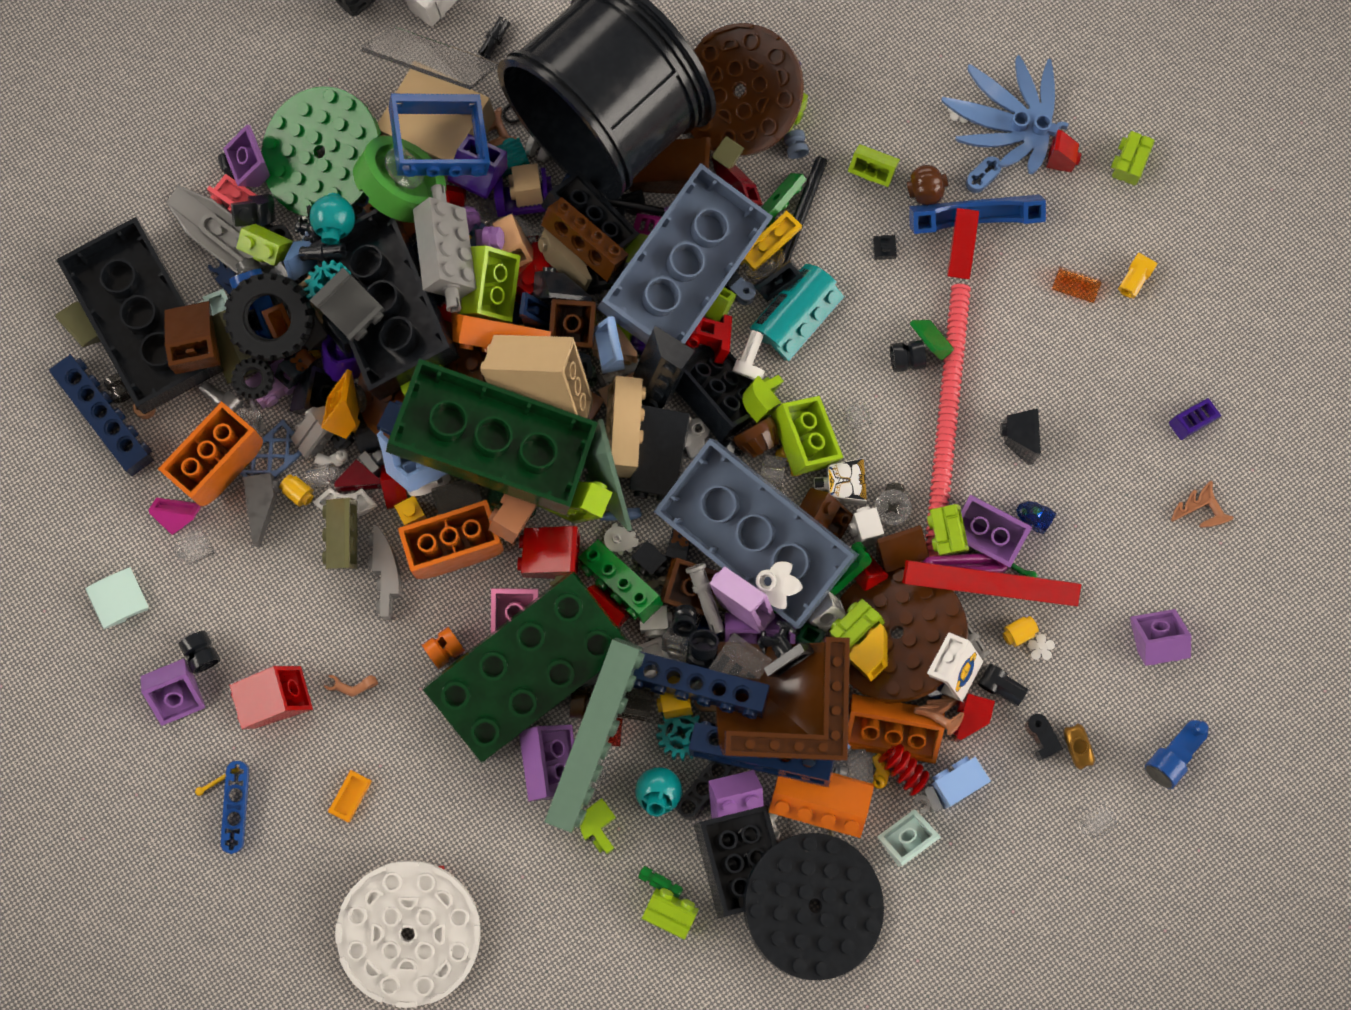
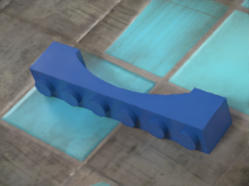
M1040 194L909 206L910 229L914 234L936 232L940 229L954 227L957 208L978 210V224L1046 222V200Z

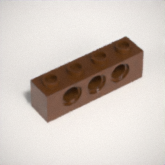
M563 197L547 208L541 225L604 280L608 282L622 271L629 254Z

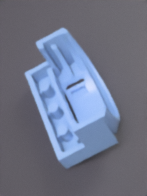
M381 431L377 434L386 473L408 492L418 490L420 487L447 475V473L387 453L386 448L389 439Z

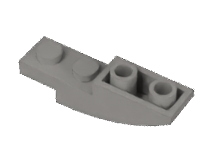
M373 526V533L369 535V544L373 546L372 555H369L368 565L375 575H381V578H377V591H380V600L376 602V613L380 614L383 620H392L393 598H402L400 569L388 539L378 526Z

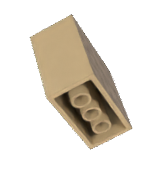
M414 63L396 93L480 94ZM480 94L487 134L496 116L490 98ZM389 107L386 108L378 122L381 131L380 136H392ZM398 114L401 139L418 146L432 159H454L458 147L468 134L474 136L471 114Z
M493 336L491 344L487 347L486 358L482 361L480 367L481 374L484 375L486 383L588 419L593 397L574 337Z

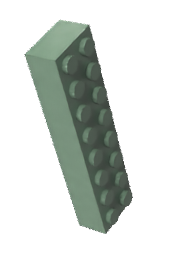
M617 637L612 640L544 823L572 833L575 827L579 828L582 825L587 812L583 810L584 805H588L595 791V788L591 786L593 782H597L603 770V766L600 765L601 759L605 760L612 745L608 743L609 738L616 734L620 721L616 719L618 714L624 712L628 703V699L625 698L626 692H630L637 678V676L633 675L635 668L639 669L644 660L645 654L641 653L643 647Z

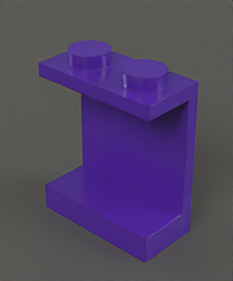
M541 168V191L544 201L549 191L552 190L551 176L546 175V169ZM503 176L495 185L494 199L497 217H504L511 213L513 215L546 212L540 204L518 208L516 200H511L510 188L504 187Z

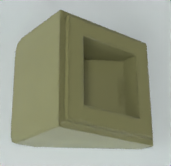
M726 136L712 155V158L730 169L735 166L744 147Z

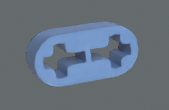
M992 156L984 159L968 175L966 188L972 193L983 191L999 175L1002 168L998 167L1000 160ZM988 165H995L994 170L991 169L988 173H986ZM981 176L980 184L973 185V180H977Z

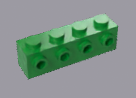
M597 539L578 557L581 563V571L587 577H594L596 585L602 591H609L611 599L618 606L623 604L627 608L625 610L626 613L633 620L638 618L644 624L663 606L660 596L600 540Z

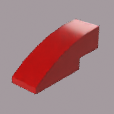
M957 208L947 268L948 277L970 280L978 227V210Z

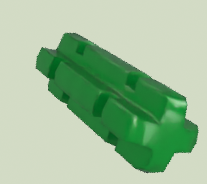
M647 866L641 869L638 875L640 880L645 883L646 881L650 882L649 885L654 888L668 889L673 892L674 897H680L683 891L681 886L676 883L675 885L671 884V880L657 872L655 874L652 873L653 870Z

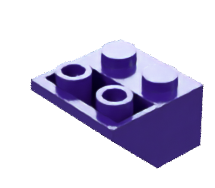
M470 134L466 136L458 147L454 159H478L474 136ZM487 143L490 158L487 175L479 177L472 175L452 177L448 175L447 181L486 199L508 168L507 151L490 143Z

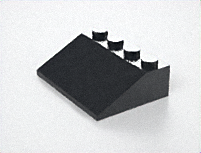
M702 345L694 349L695 351L676 391L721 443L754 420L743 404V394L754 380L732 371L737 359L731 352L728 353L723 364L714 362L715 353L710 346Z
M767 805L702 821L694 825L718 919L744 912V891L751 870L762 855L777 843Z

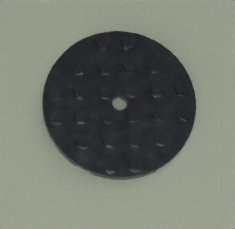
M804 833L791 836L774 844L762 855L748 877L744 891L743 910L746 927L749 929L755 947L765 960H768L779 971L798 979L828 980L853 970L872 951L883 925L884 900L881 885L873 867L855 847L831 835ZM812 899L817 900L819 906H821L817 913H813L809 909V902Z

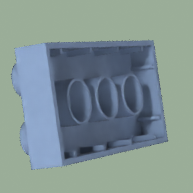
M700 163L601 301L597 310L607 317L614 316L618 325L644 344H647L655 326L685 344L773 216Z
M710 438L654 510V513L720 567L723 568L725 566L756 588V577L761 571L770 570L777 562L791 563L792 571L790 575L796 577L801 582L803 589L794 595L787 596L786 609H779L772 605L771 607L796 629L801 628L859 555L717 440ZM766 577L764 583L770 586L772 579Z

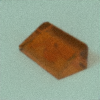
M1059 266L1052 290L1094 303L1102 281Z

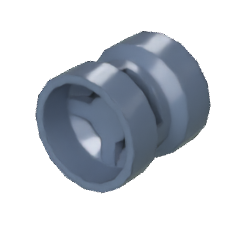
M803 130L789 131L783 137L785 144L788 146V158L798 159L809 153L808 145L804 142L806 137Z

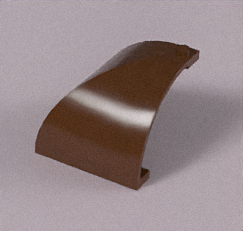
M825 637L824 642L806 643L812 646L814 653L779 677H768L763 669L777 659L772 647L767 648V654H762L758 644L719 642L716 663L723 654L730 658L722 673L728 674L735 663L743 668L737 677L770 685V693L763 718L750 719L744 717L743 713L736 711L727 713L716 706L717 732L722 754L725 756L848 761L850 638ZM749 672L752 675H754L755 678H749L745 676ZM723 688L715 689L716 696H722L726 692ZM739 694L736 700L745 702L749 697L746 694Z

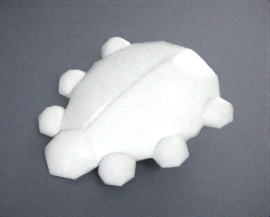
M616 523L612 524V527L604 535L606 547L612 552H618L619 555H623L625 550L631 553L633 551L632 547H637L639 542L638 539L634 538L636 535L634 531L629 532L625 527H618Z

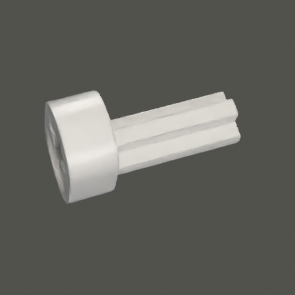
M751 330L741 359L736 360L733 372L752 380L757 376H760L761 379L763 378L765 371L752 365L764 336L763 334Z

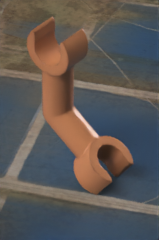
M329 675L330 678L335 680V685L333 687L324 685L327 690H337L354 697L365 690L375 687L379 683L375 676L370 675L363 679L362 682L351 687L340 682L338 677Z

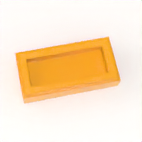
M350 770L328 812L350 823L372 781Z

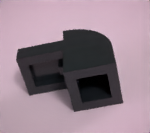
M270 194L248 196V201L231 203L232 221L235 227L253 224L264 226L276 221L274 197Z

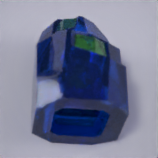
M1031 501L1019 504L1016 509L1019 519L1032 526V530L1040 534L1046 532L1057 514L1050 508Z

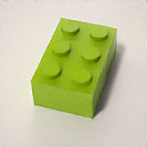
M487 245L472 246L471 252L476 289L462 298L460 314L500 322H512L521 256Z
M820 396L782 403L770 413L776 423L778 436L793 476L825 469L827 466L836 464L843 458Z

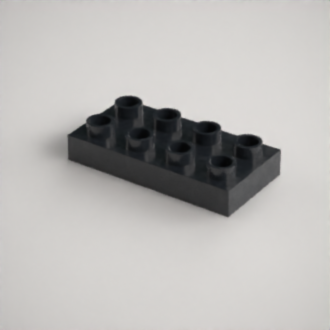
M377 209L356 219L352 231L346 237L340 239L339 244L344 243L346 249L341 250L347 251L346 257L330 258L326 262L330 264L331 260H334L337 264L341 262L351 272L350 275L385 309L382 312L384 314L383 318L375 325L371 323L366 328L368 332L359 341L355 339L353 342L348 339L368 391L381 401L401 390L400 386L411 381L419 359L436 365L441 364L444 367L459 359L460 356L433 293L423 291L420 263L402 221L386 216ZM321 239L310 246H318V244L322 243ZM316 259L318 266L322 267L323 261Z
M136 217L56 259L134 404L143 414L154 410L224 371L222 366L218 365L175 374L168 366L165 348V310L187 306L145 228Z

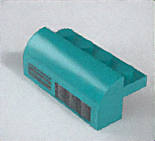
M805 263L799 270L803 277L779 293L750 327L751 330L763 334L761 342L772 345L785 361L792 359L845 297L836 287V280L826 271L812 264Z

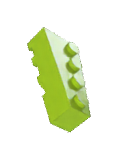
M594 481V483L578 482L571 506L566 515L541 506L538 507L576 524L602 518L613 492L607 490V486L598 481Z

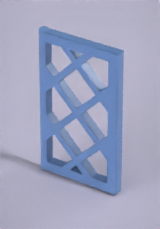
M281 420L262 437L263 443L269 442L268 454H257L251 461V470H243L240 473L243 477H247V474L253 476L254 474L271 473L275 479L302 455L299 450L294 455L289 454L290 443H293L290 435L292 436L294 431L286 424L285 420ZM283 426L287 431L286 438H274V433ZM273 442H286L285 454H273ZM256 458H268L267 470H255ZM272 458L285 459L284 464L277 470H271Z

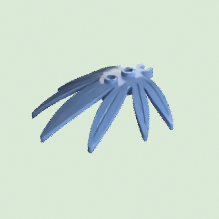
M1020 55L1015 59L1018 86L1029 109L1000 84L969 64L967 71L982 92L993 102L1014 114L947 97H942L941 102L970 122L989 129L1011 133L956 136L955 140L976 147H1002L1023 142V144L1010 151L999 162L998 167L1013 165L1033 150L1028 160L1027 169L1029 174H1034L1045 159L1049 135L1055 137L1057 130H1066L1068 127L1066 122L1052 123L1055 104L1052 60H1047L1042 74L1039 101L1036 87Z

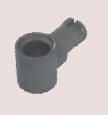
M208 381L203 382L199 387V392L212 401L213 409L222 401L236 413L243 405L231 392L220 391Z

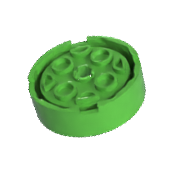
M380 136L372 139L353 167L355 184L359 191H364L370 198L368 202L386 216L402 222L415 223L413 209L427 198H432L431 187L433 185L442 184L446 188L444 175L436 177L397 176L392 136ZM402 139L404 159H432L421 148Z

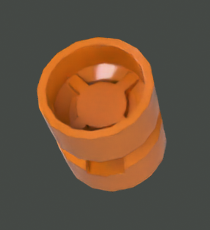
M449 627L439 632L437 639L431 638L422 644L423 649L438 669L449 663L450 657L456 658L465 652V649Z

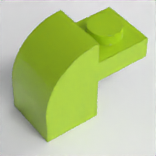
M779 374L771 379L766 377L764 380L757 376L743 394L744 407L756 423L769 417L770 413L782 403L774 394L784 382Z
M601 798L586 810L587 812L581 825V833L586 841L594 836L596 839L592 842L599 852L605 851L609 854L615 848L602 829L617 818Z

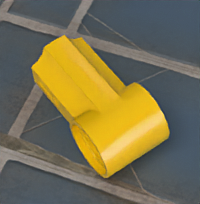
M1138 252L1128 268L1127 275L1118 288L1121 294L1127 298L1134 299L1158 263Z

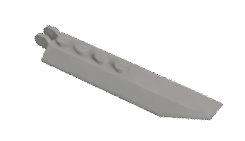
M180 185L177 186L166 203L186 234L235 273H238L236 264L243 261L245 257L253 258V256L236 249L240 230L246 226L235 227L232 221V214L213 199ZM260 262L261 265L265 266V269L262 271L263 274L268 273L275 267L266 262ZM305 273L303 275L304 279H306L309 276L308 273ZM270 296L271 301L278 305L279 302L276 297Z

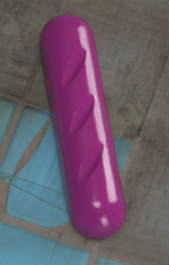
M983 553L930 556L923 561L926 563L1004 573L1008 566Z

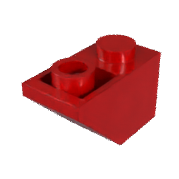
M966 694L963 702L959 701L957 712H963L964 717L959 728L953 733L955 735L954 741L960 742L990 724L995 701Z

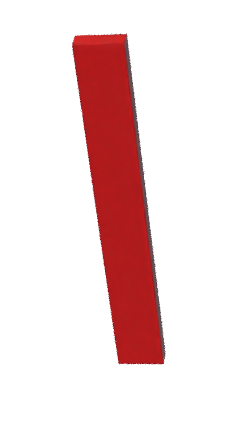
M906 560L902 583L1077 607L1082 584L1076 582Z

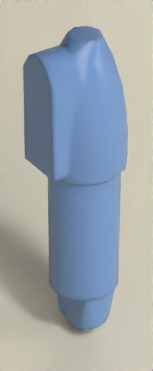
M627 508L630 520L642 516L640 508ZM611 512L604 513L602 518H600V520L604 521L617 520Z

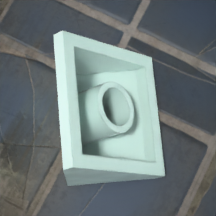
M915 809L877 836L898 867L906 864L941 838Z

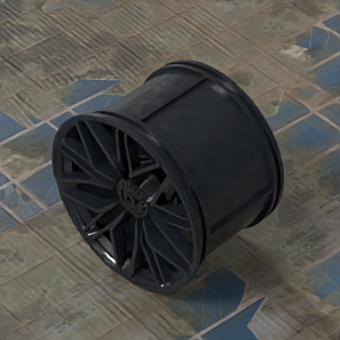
M572 0L571 5L521 50L517 49L510 52L499 62L497 67L498 79L507 101L537 144L569 176L579 170L606 199L616 200L632 186L633 178L681 134L690 133L695 127L707 125L714 118L716 112L713 88L710 86L701 62L678 29L650 0Z

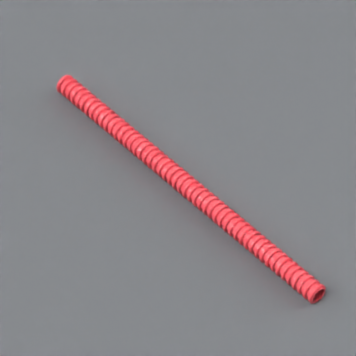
M965 284L951 286L952 292L950 293L951 299L949 301L951 305L949 306L950 312L948 313L950 318L947 321L949 325H947L948 331L946 336L948 338L946 339L954 350L943 359L945 363L943 369L945 371L942 372L943 378L941 379L943 383L941 389L943 391L940 392L941 398L939 399L941 403L939 405L940 411L938 412L939 418L937 419L939 424L936 427L938 430L936 436L938 438L935 439L937 445L934 447L936 450L934 456L936 458L933 459L935 465L932 466L934 470L932 477L934 478L931 479L933 485L930 487L932 492L929 495L931 497L929 500V504H931L928 507L929 511L949 506V501H947L950 498L948 492L951 491L949 487L951 481L949 479L952 478L950 473L953 471L951 465L954 462L952 460L954 458L952 452L955 450L953 446L956 442L954 440L956 437L955 431L957 430L955 425L958 422L956 419L958 413L956 411L959 410L957 405L960 402L958 399L960 393L958 391L961 390L959 385L962 382L960 378L962 377L961 371L963 367L961 365L964 363L962 358H964L963 351L965 350L963 345L966 343L964 338H966L965 332L967 327L965 325L968 323V313L966 312L969 311L968 305L970 301L968 299L970 298L969 292L971 291V288ZM928 526L926 527L928 534L925 535L927 539L925 542L929 557L940 556L938 552L934 551L932 546V538H935L934 530Z

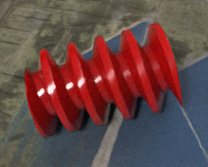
M897 744L887 749L878 759V763L887 762L884 766L885 770L893 768L890 773L891 777L897 774L900 775L896 781L900 784L906 781L903 789L912 788L910 796L919 793L929 780L930 773L926 770L923 771V766L917 764V759L911 757L909 751H904L902 744Z

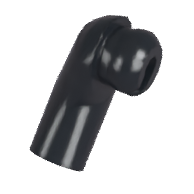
M225 153L218 155L221 171L235 180Z

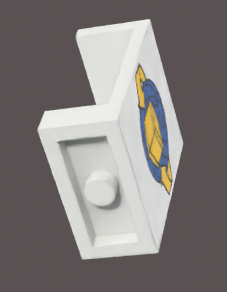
M948 633L927 674L929 677L945 683L941 690L942 694L963 702L983 660L969 640Z

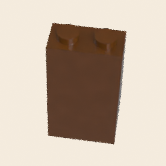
M711 137L676 139L633 178L632 186L629 188L630 192L642 189V192L679 194L700 163L709 169Z

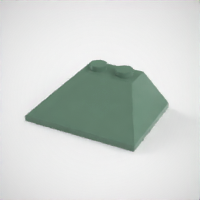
M599 419L583 467L588 469V473L585 474L586 482H601L607 486V490L613 492L606 508L627 531H631L632 526L603 419Z

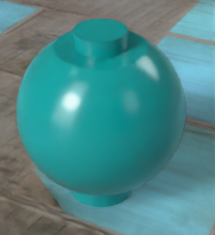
M329 193L319 198L312 205L309 215L310 224L315 233L321 236L322 243L336 245L339 244L340 239L346 237L352 231L355 224V212L351 204L341 195Z
M653 767L643 772L638 778L635 786V796L639 805L648 814L659 817L671 812L679 804L682 797V785L680 779L673 771L664 767Z

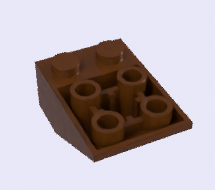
M210 301L165 310V348L168 366L175 374L221 365Z

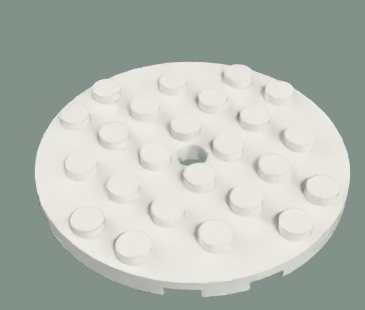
M411 860L383 865L358 881L341 905L335 930V941L340 956V963L353 984L364 994L380 1003L384 1002L402 1008H412L434 1003L454 991L466 978L475 962L481 936L480 920L476 906L462 883L438 866ZM409 927L413 929L415 936L412 940L403 938L402 930Z

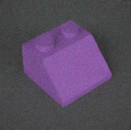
M246 125L223 150L237 186L259 187L270 177V173L250 125Z
M1176 609L1130 617L1137 651L1145 666L1191 658V634Z
M185 658L141 676V692L161 726L205 708L195 676Z
M754 770L708 781L712 819L764 806L763 788Z

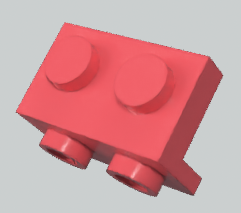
M227 174L223 176L214 188L211 186L207 188L211 195L210 198L218 204H223L227 207L226 210L231 214V203L248 201V196H256L248 188L237 186L236 181Z

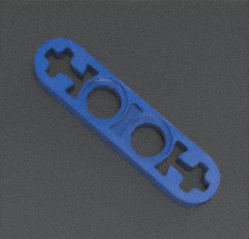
M233 761L226 769L221 847L223 851L229 854L239 852L244 846L249 767L243 761ZM238 764L240 769L244 770L243 774H239L238 782L243 781V786L239 784L230 785L231 781H236V774L232 773V769H235ZM234 788H238L242 792V798L238 802H233L230 799V792ZM232 812H237L241 818L236 826L228 822V816ZM227 828L231 830L240 828V833H234V840L238 841V845L234 846L232 850L231 846L226 843L227 840L232 838V832L227 833Z

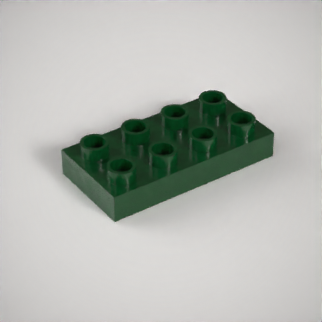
M419 359L388 440L386 452L566 515L571 506L598 422Z
M572 570L425 684L423 691L480 762L483 763L600 672L614 638L617 637L628 642L629 640Z

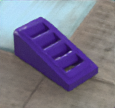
M1207 398L1176 415L1169 422V425L1178 438L1183 440L1220 418L1221 414L1211 400ZM1202 407L1206 410V412H1207L1208 415L1210 416L1209 418L1206 416V414L1204 413V411L1201 409Z

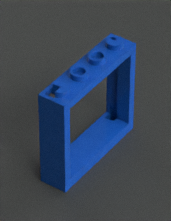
M391 93L388 107L397 176L436 177L438 175H450L458 177L460 175H472L479 177L487 175L490 158L480 94ZM398 114H471L478 159H404Z

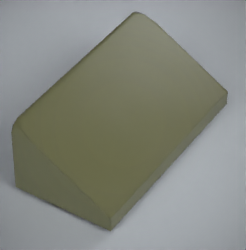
M78 301L55 315V318L82 347L100 342Z

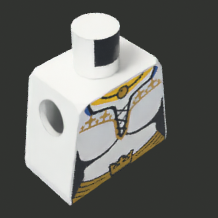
M864 458L827 466L826 477H814V489L829 492L840 503L864 506L867 501Z

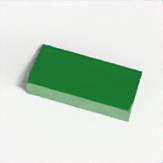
M912 320L910 322L911 327L940 360H943L953 352L954 348L931 320Z

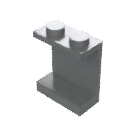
M344 268L310 299L352 342L355 339L357 341L362 339L368 332L366 328L371 323L377 324L384 316L382 312L385 309Z

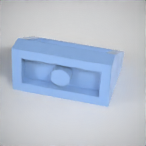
M610 316L595 327V338L603 374L625 369L616 320L614 316Z

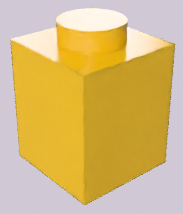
M415 496L394 506L404 526L427 519Z

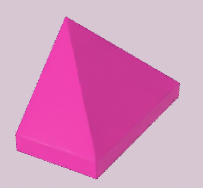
M156 497L149 508V514L173 535L195 518L201 506L193 502Z

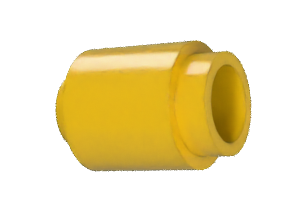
M289 474L279 485L282 494L298 507L302 505L307 506L314 498V490L297 476Z
M1023 616L1005 626L1002 635L1008 645L1012 644L1014 647H1017L1035 637L1039 629L1031 616L1026 618Z

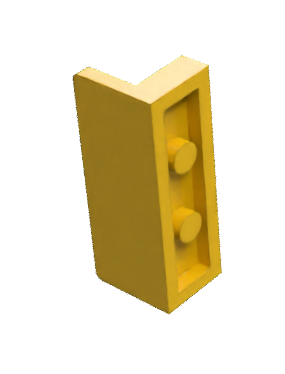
M788 211L784 212L761 233L740 264L746 263L755 272L802 229V225Z

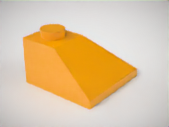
M349 369L346 370L327 396L321 426L322 429L347 439L351 432L357 430L360 420H358L359 406L353 375Z

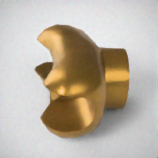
M1079 723L1073 727H1065L1063 731L1064 738L1076 768L1083 769L1086 766H1093L1095 756L1084 727Z

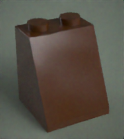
M552 299L549 326L551 336L574 337L577 349L594 348L597 302Z

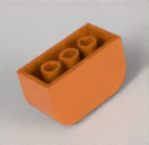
M221 401L158 470L199 506H206L219 497L256 457L262 447L263 439L255 429Z
M487 500L398 528L410 571L416 579L440 576L492 559L504 551L500 537L488 530L491 521L488 519L492 514V510Z

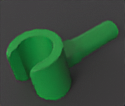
M1014 563L1010 567L1021 575L1038 577L1036 572L1022 569Z

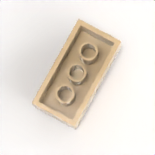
M615 376L608 388L606 432L618 477L630 478L638 468L639 444H642L644 436L643 430H640V422L644 421L645 409L641 408V404L646 395V387L642 386V378Z

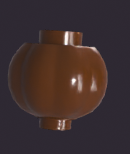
M933 165L917 167L910 175L911 180L907 181L910 198H916L917 203L921 205H933L939 202L944 196L945 187L949 186L946 173L942 174Z

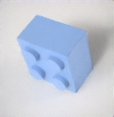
M968 756L952 765L953 771L949 772L948 769H945L932 777L934 782L929 786L934 787L944 809L954 805L991 782L976 757L969 760Z

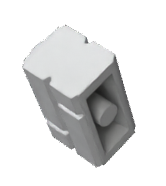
M325 406L308 409L304 414L305 419L295 426L296 431L292 435L291 440L296 447H299L298 450L303 457L307 458L320 453L334 435L321 428Z

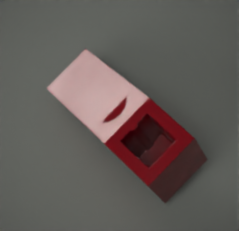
M712 158L714 170L720 178L758 206L762 205L757 186L736 165L728 169Z

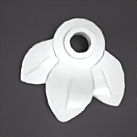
M690 417L689 432L685 446L690 459L696 457L705 445V439L710 434V430L700 418L692 419ZM702 425V431L696 433V426Z
M777 562L770 570H763L756 577L757 588L767 595L772 606L779 609H786L787 596L794 595L803 589L801 582L796 577L790 575L792 564L789 562ZM766 577L772 579L770 586L764 583Z

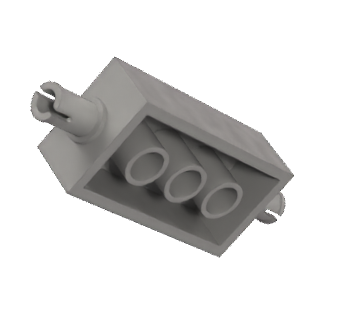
M436 184L431 187L432 198H427L413 209L423 291L445 296L446 310L454 313L461 310L460 299L476 289L466 208L448 203L445 186Z

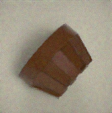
M772 416L763 419L732 437L737 447L751 459L779 444L777 426Z

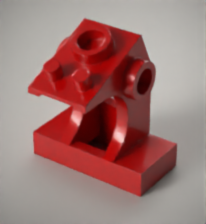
M724 314L721 322L703 317L685 345L691 348L698 347L699 344L710 346L715 353L714 362L723 364L730 352L733 316Z

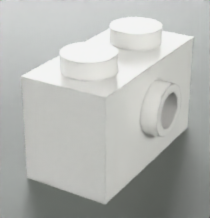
M869 506L857 509V513H854L849 524L852 537H854L855 542H862L865 547L877 544V539L882 538L884 535L877 508L870 509Z

